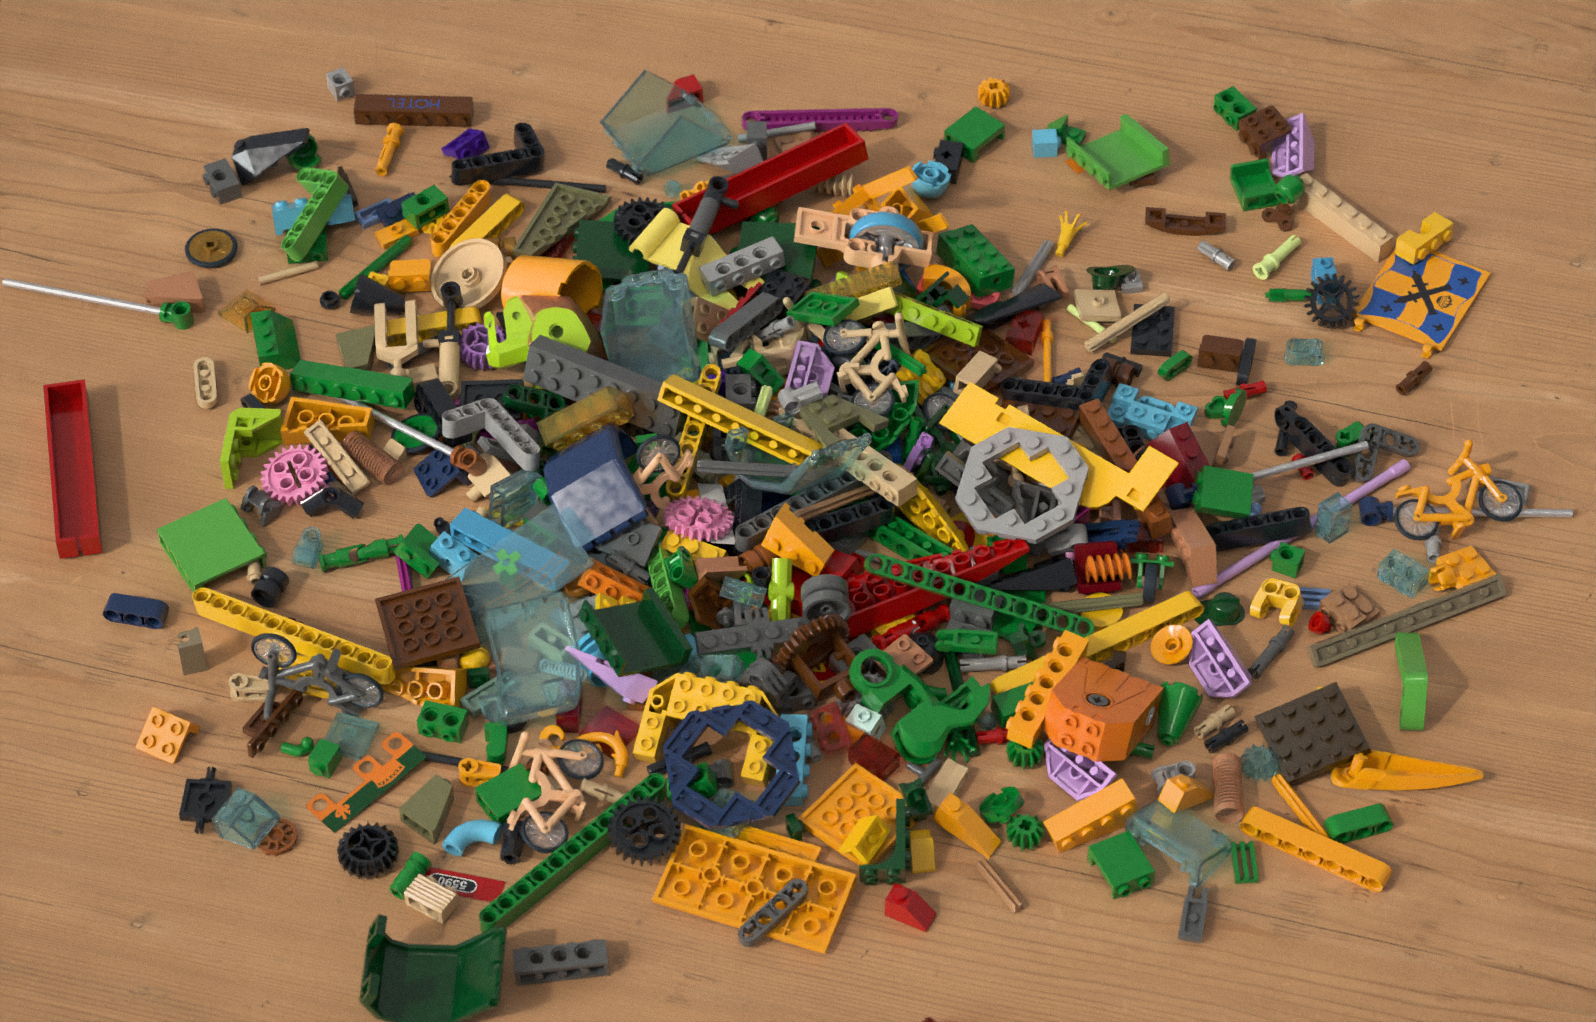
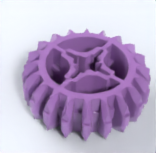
M478 322L476 326L469 325V328L463 329L462 334H460V360L467 365V368L473 366L474 370L481 368L482 371L485 368L492 370L486 357V350L489 345L488 329L484 327V324L480 325ZM495 325L497 342L501 343L506 340V329H503L501 325Z

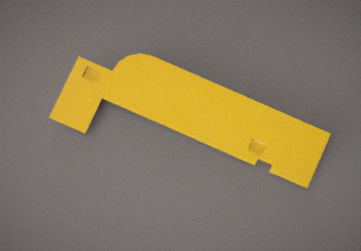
M971 382L968 383L939 422V424L975 445L1007 427L1063 436L1011 405H1008L1006 409L998 406L996 403L999 398ZM1069 439L1089 467V475L1085 481L1080 506L1086 508H1101L1109 504L1117 496L1134 506V509L1144 512L1159 490L1166 486L1167 479L1179 464L1177 461L1149 446L1130 473H1127ZM1021 447L999 457L1002 461L1050 489L1068 479L1050 452L1031 462Z

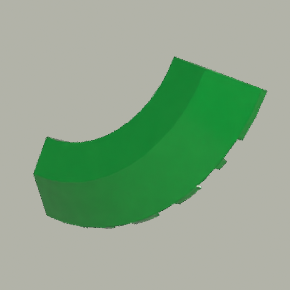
M919 380L899 382L900 385L905 384L909 394L906 397L907 402L902 403L896 390H891L895 397V405L891 412L885 416L889 419L888 427L872 432L861 422H858L849 433L877 452L886 449L899 437L914 414L919 396ZM889 394L882 400L876 410L871 411L877 414L886 411L891 402ZM820 454L818 460L819 475L843 470L839 465L827 459L823 454Z

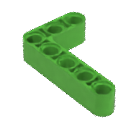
M305 167L296 176V180L304 189L313 195L281 243V248L295 262L302 260L307 255L348 190V184L335 171Z
M656 544L648 562L652 586L679 628L682 629L689 620L681 585L670 580L667 567L664 564V558L670 557L672 554Z
M1397 632L1395 650L1402 680L1400 730L1423 731L1428 674L1419 633Z

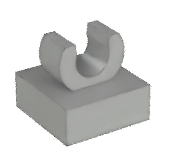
M1135 270V273L1123 275L1120 284L1122 294L1143 292V284L1138 270Z

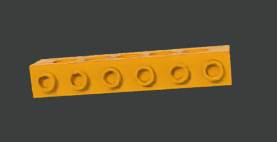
M1067 630L1063 632L1061 637L1057 636L1053 644L1052 653L1048 652L1044 659V667L1037 670L1034 684L1028 685L1024 701L1020 700L1018 702L1015 716H1011L1006 724V729H1008L1007 739L1032 749L1043 730L1042 727L1051 690L1082 656L1085 657L1088 650V639Z

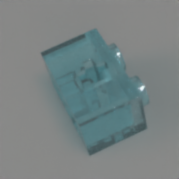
M1339 492L1318 505L1315 532L1328 544L1349 531L1352 504Z

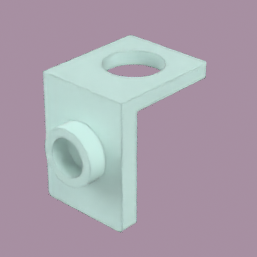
M859 704L855 705L845 720L847 724L868 733L873 745H876L886 730L881 714Z

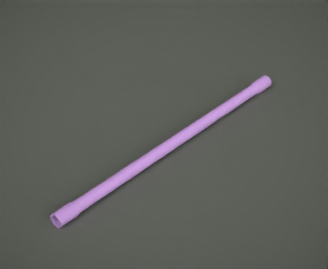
M1405 459L1388 468L1387 471L1311 516V527H1316L1382 485L1410 470L1409 463ZM1299 536L1267 543L1218 573L1217 583L1193 587L1192 593L1197 599L1202 598L1219 585L1272 554L1273 549H1278L1281 542L1288 544Z

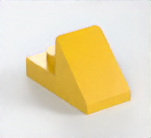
M930 829L910 831L909 850L913 874L935 872L934 844Z

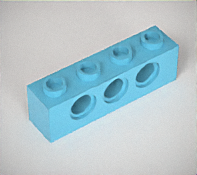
M781 714V718L789 722L791 738H801L797 742H792L795 758H799L796 764L800 784L784 806H803L804 798H808V784H805V779L810 776V764H807V757H811L812 748L811 743H808L809 736H813V723H809L808 715Z

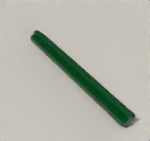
M953 651L944 652L954 692L964 684L957 653ZM968 704L963 706L961 709L967 708ZM973 726L971 729L962 730L964 739H968V744L976 748V752H973L966 747L968 756L971 758L980 755V747L975 727Z

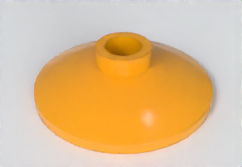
M1166 626L1159 630L1151 641L1150 649L1152 656L1157 662L1164 665L1177 664L1184 660L1191 652L1193 638L1191 633L1183 626Z

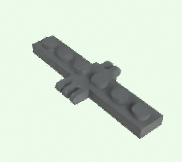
M767 607L761 608L762 617H760L758 608L753 609L754 618H752L750 610H745L746 625L694 633L697 655L750 648L752 654L756 653V658L763 657L762 652H764L765 658L771 660V651L774 650V644L790 641L792 633L801 625L808 623L803 617L770 622Z

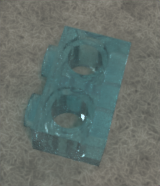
M1393 549L1379 563L1377 578L1394 587L1401 594L1413 599L1427 584L1430 570L1398 550Z

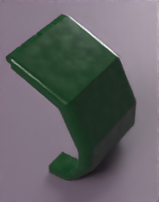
M378 914L374 919L367 935L359 1002L376 1019L386 1022H463L498 1005L501 995L507 928L494 927L457 945L407 944L391 939L385 933L387 916Z

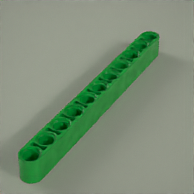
M876 553L868 556L864 561L865 570L870 574L950 599L994 610L995 613L1063 633L1067 630L1083 638L1091 635L1094 631V624L1088 618ZM873 558H877L880 561V568L878 570L871 567L870 563ZM894 564L901 568L899 576L892 574L891 568ZM914 571L921 573V582L916 583L913 580L912 574ZM938 577L942 580L943 585L941 589L934 587V578ZM956 584H960L963 587L961 596L956 595L954 592ZM977 590L982 591L984 594L982 602H978L974 597ZM997 597L1004 599L1005 604L1002 609L998 608L995 604ZM1018 603L1025 606L1023 615L1018 614L1016 611ZM1039 609L1043 610L1046 614L1044 621H1040L1037 618ZM1059 616H1063L1066 619V625L1063 628L1057 623ZM1080 622L1085 623L1087 631L1084 634L1078 631Z
M660 773L648 775L483 908L479 913L481 933L494 927L507 928L608 846L612 841L608 840V833H610L608 832L609 818L614 816V809L620 810V803L627 806L628 799L630 798L633 802H636L637 796L640 797L641 801H645L646 796H649V801L651 802L657 797L658 804L666 798L665 777ZM632 824L625 825L627 828L632 826Z

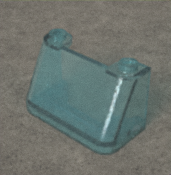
M1158 799L1135 811L1126 820L1125 831L1129 830L1137 843L1140 841V844L1144 846L1148 842L1181 863L1180 870L1182 872L1186 870L1191 876L1189 883L1196 888H1199L1231 852L1228 836L1219 833L1185 810L1177 813L1171 812Z

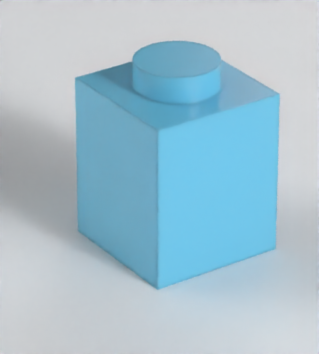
M1056 129L1032 130L1033 157H1057V150L1061 149V137H1057Z

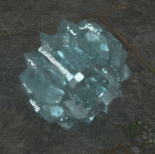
M1253 744L1251 748H1246L1241 756L1242 772L1247 773V778L1255 777L1256 782L1259 778L1266 782L1268 777H1273L1278 769L1277 753L1273 752L1272 747L1264 748L1263 744L1257 747Z

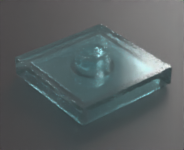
M337 712L324 740L340 745L342 756L361 760L369 750L379 729V723Z

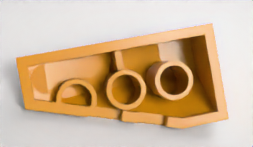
M412 666L395 671L396 677L391 683L380 684L384 691L403 697L415 705L423 707L425 700L459 708L460 699L464 697L466 692L467 668Z

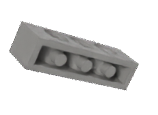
M772 236L700 266L701 280L711 296H714L785 266L783 250Z

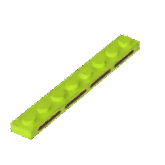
M839 271L836 275L833 291L844 296L860 298L882 290L884 287ZM894 292L898 306L886 311L887 313L896 315V313L900 312L903 315V319L973 347L979 345L983 326Z

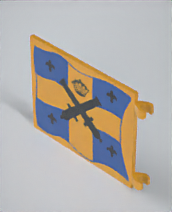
M1394 249L1360 300L1359 306H1356L1357 314H1352L1356 318L1354 323L1356 325L1353 330L1362 332L1366 322L1424 344L1421 357L1429 359L1434 348L1440 351L1444 349L1491 273L1432 251L1423 260L1413 265L1394 254Z

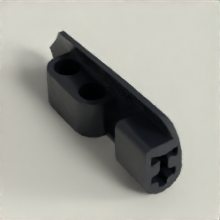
M1039 283L1005 301H996L967 315L965 319L993 330L1012 321L1016 313L1031 308L1040 310L1060 300L1061 295L1048 285Z

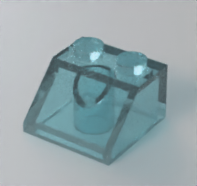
M237 787L211 820L220 838L255 850L280 819V815L255 793Z

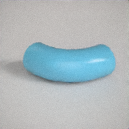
M484 819L467 821L455 827L443 841L442 847L453 856H461L464 850L475 842H486L496 845L501 837L503 825Z

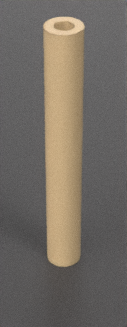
M317 261L309 262L258 277L260 285L318 269Z

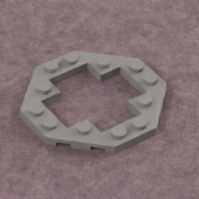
M1007 427L971 447L955 500L978 534L986 535L989 533L998 535L1000 538L1016 540L1017 538L1027 540L1028 543L1038 544L1074 524L1076 511L1083 495L1085 481L1089 475V467L1065 436ZM1018 447H1021L1030 462L1050 452L1068 478L1051 488L1060 505L1024 524L1015 509L995 519L976 492L993 482V478L985 468V465Z

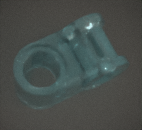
M1291 338L1286 344L1284 361L1293 366H1319L1325 361V356L1322 353L1323 342L1316 338Z
M308 527L303 530L298 544L292 553V564L311 569L315 568L318 554H320L323 548L322 541L320 540L321 532L318 528Z

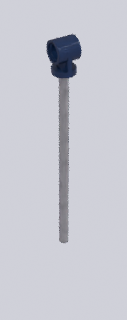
M1367 441L1252 472L1251 474H1254L1253 481L1367 450L1369 446ZM1195 482L1190 483L1187 489L1183 483L1174 484L1165 489L1171 510L1191 506V500H1193V495L1197 491V484Z
M1373 496L1364 497L1359 501L1362 524L1375 526L1381 520L1392 522L1397 507H1393L1392 501L1380 503L1379 499ZM1403 507L1399 516H1413L1415 507ZM1425 508L1423 514H1430L1429 509ZM1434 508L1436 513H1452L1448 508ZM1481 508L1472 509L1474 517H1488ZM1486 508L1491 514L1498 517L1511 516L1517 510ZM1522 509L1517 517L1572 518L1573 510Z

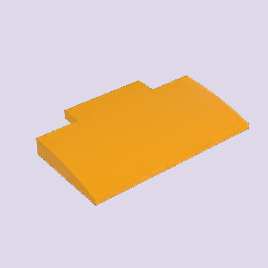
M684 824L681 837H679L680 844L675 845V853L672 852L652 898L653 903L740 928L790 881L801 879L805 881L808 887L807 898L770 931L766 937L826 954L856 887V874L817 863L821 854V847L744 824L735 825L730 837ZM794 888V889H793V892H794V893H795V892L801 893L802 890H801V888H800L799 890H797V889ZM779 901L775 904V907L779 910H783L788 906L784 901ZM762 916L759 919V923L766 925L772 919L768 916Z

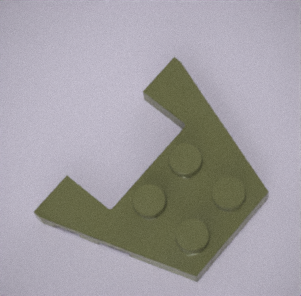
M833 394L800 407L799 413L809 430H813L817 442H821L825 453L841 447V439L833 434L835 431L856 422H861L872 432H876L888 427L889 423L888 418Z

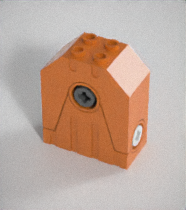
M1082 656L1051 690L1042 728L1055 746L1063 747L1080 756H1086L1096 762L1125 760L1154 726L1164 688Z

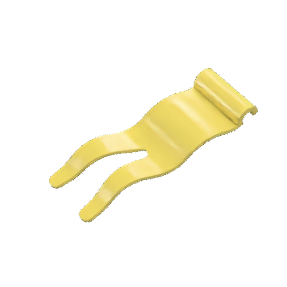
M663 208L630 245L629 251L634 253L638 249L643 253V259L653 264L676 270L684 253L680 251L682 237L690 225L681 223L674 211ZM708 234L700 256L691 255L683 273L685 283L696 297L705 299L730 311L732 307L736 308L738 303L736 298L728 291L711 296L701 280L700 266L727 256L718 243ZM757 277L741 285L749 289L751 286L754 288L758 282L763 285L764 281Z

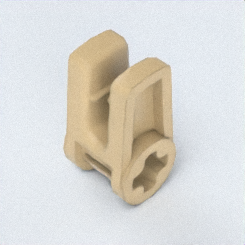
M236 673L229 678L228 683L231 689L230 697L235 702H265L269 690L268 680H262L258 676Z

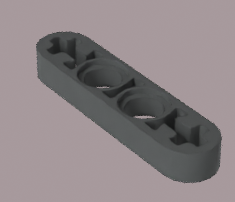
M793 879L749 918L738 930V938L741 945L745 947L755 946L796 909L808 896V887L805 881ZM795 888V889L799 890V889L801 888L802 892H801V893H799V892H795V893H794V892H793V889ZM779 901H784L788 906L783 910H779L775 907V904ZM762 916H768L772 920L769 924L763 925L759 923V919ZM753 932L752 938L749 936L745 938V933L751 934Z

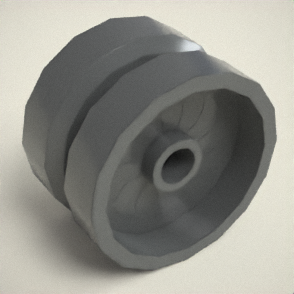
M832 574L817 575L806 580L801 586L803 618L808 624L813 619L817 621L820 616L824 618L827 614L830 616L833 613L835 615L839 614L845 621L850 617L849 586L846 580L840 576Z

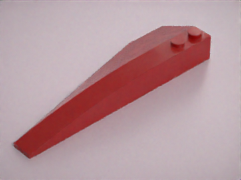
M1004 539L993 542L992 546H982L981 544L974 546V550L961 552V549L953 550L951 555L942 556L939 553L907 560L906 562L977 583L1030 551V548L1023 539ZM894 564L891 568L892 574L899 576L901 568ZM864 570L865 573L854 575V572H852L845 579L849 586V600L851 604V615L846 621L850 628V636L847 638L850 639L906 617L947 597L870 574L866 570ZM914 571L912 578L916 583H919L922 580V575L920 572ZM938 577L933 580V585L936 589H941L943 585L942 580ZM960 584L954 586L955 594L963 590Z

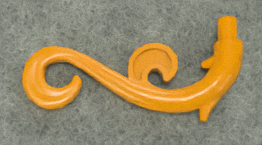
M557 725L545 727L540 734V740H549L552 735H558L560 741L565 740V733ZM616 731L615 735L605 732H591L574 738L584 739L591 743L603 742L612 747L615 754L612 753L611 756L615 759L614 765L616 766L614 776L623 778L624 770L628 767V751L619 735V731ZM563 744L552 746L551 749H560ZM572 744L576 746L581 745V751L586 752L587 760L595 761L599 759L597 753L588 745ZM596 744V746L599 748V750L601 751V753H603V750H602V747L600 746V744Z

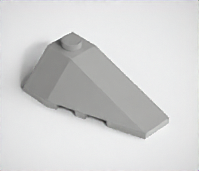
M756 143L709 148L696 156L698 161L736 174L763 162Z

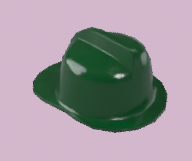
M1131 265L1095 266L1087 268L1086 271L1092 276L1093 290H1115L1120 286L1123 275L1134 272L1136 268Z
M1221 592L1216 594L1213 599L1201 601L1204 611L1194 620L1200 625L1208 619L1215 626L1235 625L1243 620L1245 611L1238 597L1231 593Z

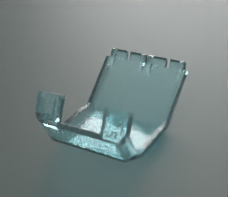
M787 412L773 417L772 421L791 429L794 416ZM744 426L728 431L724 447L731 462L793 465L746 443L749 430ZM865 433L859 439L854 438L848 441L837 442L829 446V449L813 450L811 456L807 457L788 478L751 475L736 476L754 490L791 495L839 479L871 443L872 437L870 433Z
M562 592L546 595L548 602H545L544 597L540 596L526 600V607L523 601L505 605L507 612H504L502 606L486 610L485 625L497 671V692L480 696L478 699L482 713L488 721L499 726H509L572 711L577 707L581 696V663L565 649L566 646L580 650L569 601L567 597L563 596Z

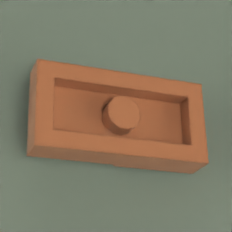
M1113 500L1112 506L1099 508V522L1121 520L1120 500Z

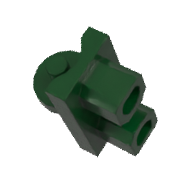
M1024 622L1018 624L1019 631L1008 634L1013 649H1015L1017 656L1026 655V658L1030 657L1031 661L1038 659L1034 648H1042L1047 642V636L1041 630H1036L1029 634Z
M916 779L911 783L899 784V790L903 799H905V805L910 806V817L914 822L926 820L927 815L933 814V808L921 779Z

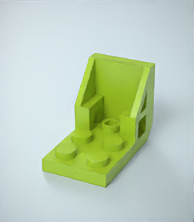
M239 407L229 414L220 458L225 489H233L235 481H238V465L242 464V457L257 458L283 444L280 432L283 423L281 409Z

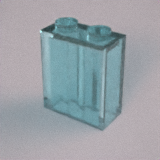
M521 469L491 485L489 520L495 521L504 528H508L523 520V515L540 500L533 490V484L542 475L535 471Z

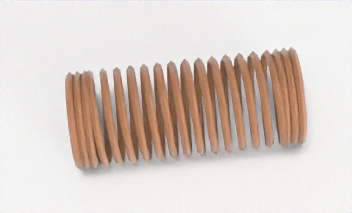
M352 431L343 439L341 446L346 451L348 442L354 437L348 445V455L354 462L379 479L383 484L390 485L400 477L403 469L402 463L362 433ZM357 437H359V438L352 444V446H351V448H350V451H349V447H350L351 443H352ZM396 463H397V468H396L395 472L393 473V475H392L391 477H389L388 479L384 480L385 478H387L388 476H390V475L392 474V472L394 471V469H395V467H396ZM394 465L392 471H391L387 476H385V475L391 470L392 466Z
M1223 753L1213 759L1214 816L1219 822L1232 824L1240 821L1244 816L1242 760L1236 754ZM1222 761H1235V762H1237V763L1224 762V763H1221V764L1217 765L1218 763H1220V762H1222ZM1223 764H1234V765H1237V766L1225 765V766L1219 767L1220 765H1223ZM1221 809H1222V810H1227V811H1232V810L1238 809V810L1235 811V812H1224V811H1221ZM1219 812H1222V813H1225V814H1234V813H1237V812H1239V813L1236 814V815H1223V814H1220Z

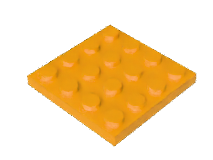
M855 763L797 820L802 821L804 829L856 865H875L896 844V799H903L900 792ZM878 815L891 832L869 863L862 864L853 852L841 853L839 851V848L861 818ZM910 817V827L906 828L911 829L917 822H914Z

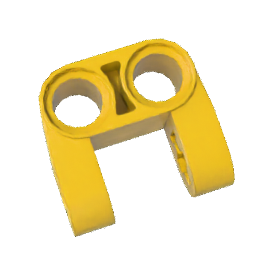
M1270 578L1265 580L1251 603L1250 615L1263 619L1270 606L1282 609L1279 616L1280 624L1293 627L1304 606L1300 588L1296 584Z

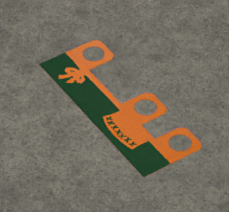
M394 732L381 744L393 756L391 760L382 766L369 755L364 756L353 766V770L365 780L337 804L325 794L320 793L306 804V808L335 833L427 758V756L402 734ZM392 738H400L402 746L394 750L389 748L388 742ZM364 761H370L373 763L374 768L369 773H363L359 769L360 764ZM318 799H324L327 802V807L322 811H316L313 808V803Z

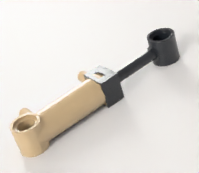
M450 281L444 283L440 289L443 304L447 308V330H439V338L424 340L423 346L424 348L440 347L439 380L452 400H456L459 396L461 335L460 330L455 329V309L461 307L463 297L460 285Z

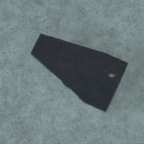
M1058 555L1033 564L1034 569L1027 568V570L1017 571V576L1015 577L1012 574L986 583L985 587L995 590H1060V592L1072 589V585L1078 582L1071 559Z

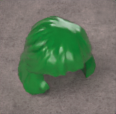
M311 134L308 136L306 145L289 157H286L288 162L298 170L305 167H317L322 161V158L317 153L318 144Z

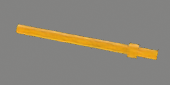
M1045 319L1041 333V342L1043 343V381L1052 382L1051 343L1053 342V332L1051 331V320Z

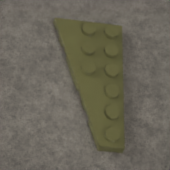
M555 183L513 248L512 257L517 258L522 255L539 256L577 228L579 220H588L610 204L611 196Z

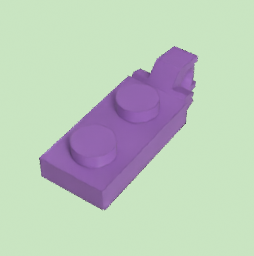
M924 431L921 433L916 445L903 465L913 475H915L912 472L916 465L919 466L925 455L922 454L924 449L930 448L935 438Z

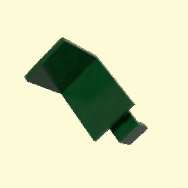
M897 268L893 275L888 278H880L873 275L868 279L869 282L884 288L892 286L894 292L935 308L946 299H949L958 309L969 299L968 295L958 284L951 290H946L943 286L939 287L938 284L950 274L948 271L920 294Z

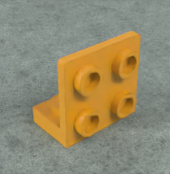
M152 707L136 748L175 764L186 736L189 732L198 734L200 726L164 710Z

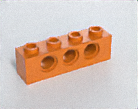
M591 557L577 584L597 595L600 592L613 597L615 600L625 596L637 602L641 601L644 590L651 588Z

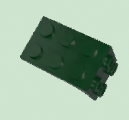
M896 799V847L891 857L880 864L859 865L860 882H864L865 885L873 886L877 885L878 882H887L888 885L892 886L894 883L899 885L906 883V871H910V850H906L910 849V828H906L910 827V806H905V799Z

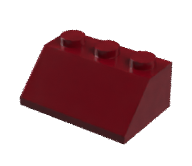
M1188 422L1168 429L1146 444V448L1150 446L1179 463L1167 479L1166 488L1174 484L1183 483L1187 489L1189 484L1194 482L1196 472L1203 466H1210Z

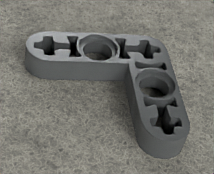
M1374 423L1364 426L1360 431L1358 443L1369 441L1368 446L1371 457L1365 458L1362 451L1355 453L1353 471L1351 473L1352 478L1358 483H1363L1372 477L1379 448L1404 457H1411L1419 451V442L1414 437ZM1372 430V434L1375 436L1370 438V434L1367 431ZM1386 435L1394 438L1393 446L1386 443ZM1410 443L1409 446L1412 448V450L1408 451V447L1404 445ZM1362 468H1363V473L1366 474V475L1363 476V477L1361 476V475H1362L1361 472H1359V470L1362 469Z

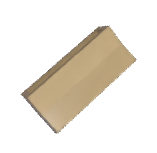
M947 758L926 792L933 808V813H936L937 808L949 793L957 796L968 778V767Z

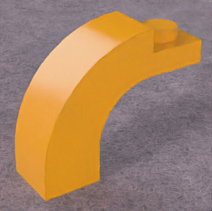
M929 264L928 267H924L923 291L948 271L950 274L938 285L939 287L943 286L946 290H951L957 284L961 287L969 299L958 309L953 306V315L961 318L966 316V310H971V290L967 280L960 273L946 266Z

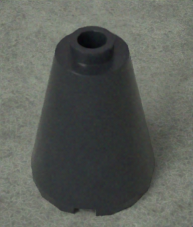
M360 274L354 291L350 313L375 315L374 304L385 303L387 315L400 316L401 312H405V301L407 300H405L403 294Z

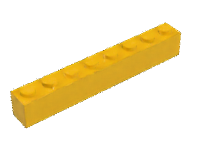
M672 374L662 383L658 401L791 464L796 463L799 466L814 467L818 463L822 451L821 443L677 375Z

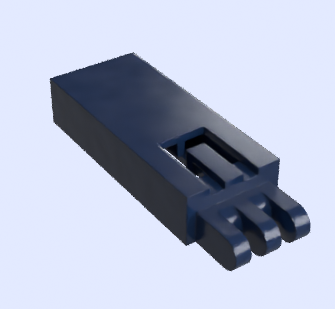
M1126 519L1084 525L1087 527L1088 543L1115 541L1117 543V550L1127 549L1128 543L1137 542L1141 522L1139 520L1127 521Z

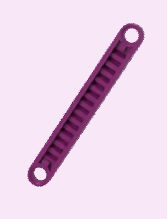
M892 108L747 111L742 115V127L747 130V120L754 119L756 121H767V130L815 122V133H818L819 130L825 133L827 130H831L844 123H847L855 132L858 129H861L862 132H865L866 129L872 132L874 129L895 127L898 124V113ZM890 116L893 119L885 120L884 117Z

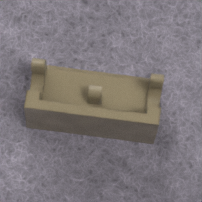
M194 627L193 630L179 633L178 639L189 638L188 641L177 644L184 676L208 670L199 628Z

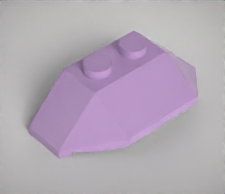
M1304 113L1286 119L1292 127V132L1275 140L1272 144L1273 176L1284 177L1288 174L1299 176L1314 170V139Z
M798 340L785 388L790 387L795 390L817 381L822 396H828L835 367L821 351L822 348L819 344Z
M1210 619L1192 632L1193 646L1189 654V666L1209 697H1236L1252 684L1251 674L1230 642Z
M1050 738L1044 744L1048 777L1078 802L1109 786L1117 776L1115 772L1101 761L1096 762L1086 756L1070 752L1063 747L1055 746Z

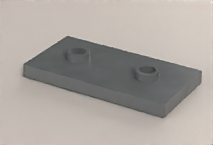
M629 518L628 520L632 526L616 534L612 528L611 531L614 537L600 545L596 543L595 539L592 540L595 545L594 550L611 555L615 549L629 560H635V564L646 568L663 529L643 520L635 524Z

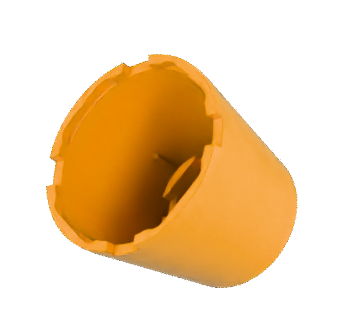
M522 255L511 263L505 274L501 291L502 304L505 308L506 302L511 297L518 295L570 296L593 324L595 321L592 318L596 307L600 308L602 298L601 274L596 265L586 260Z

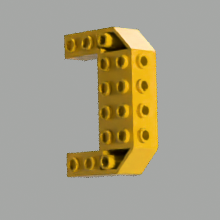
M690 672L676 673L649 690L633 754L636 760L649 763L659 761L668 727L676 728L678 719L683 720L690 711L699 710L701 712L712 710V707L728 704L730 706L743 704L744 701L753 700L776 715L777 713L764 692L756 686L745 688L732 681L722 683L713 677L706 676L703 679L696 677L695 674ZM739 721L733 731L747 733L750 737L741 778L746 784L766 788L771 765L763 761V756L774 742Z

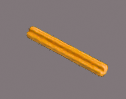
M1277 774L1273 776L1271 783L1304 826L1313 832L1329 838L1328 833L1290 784L1286 782L1283 775Z

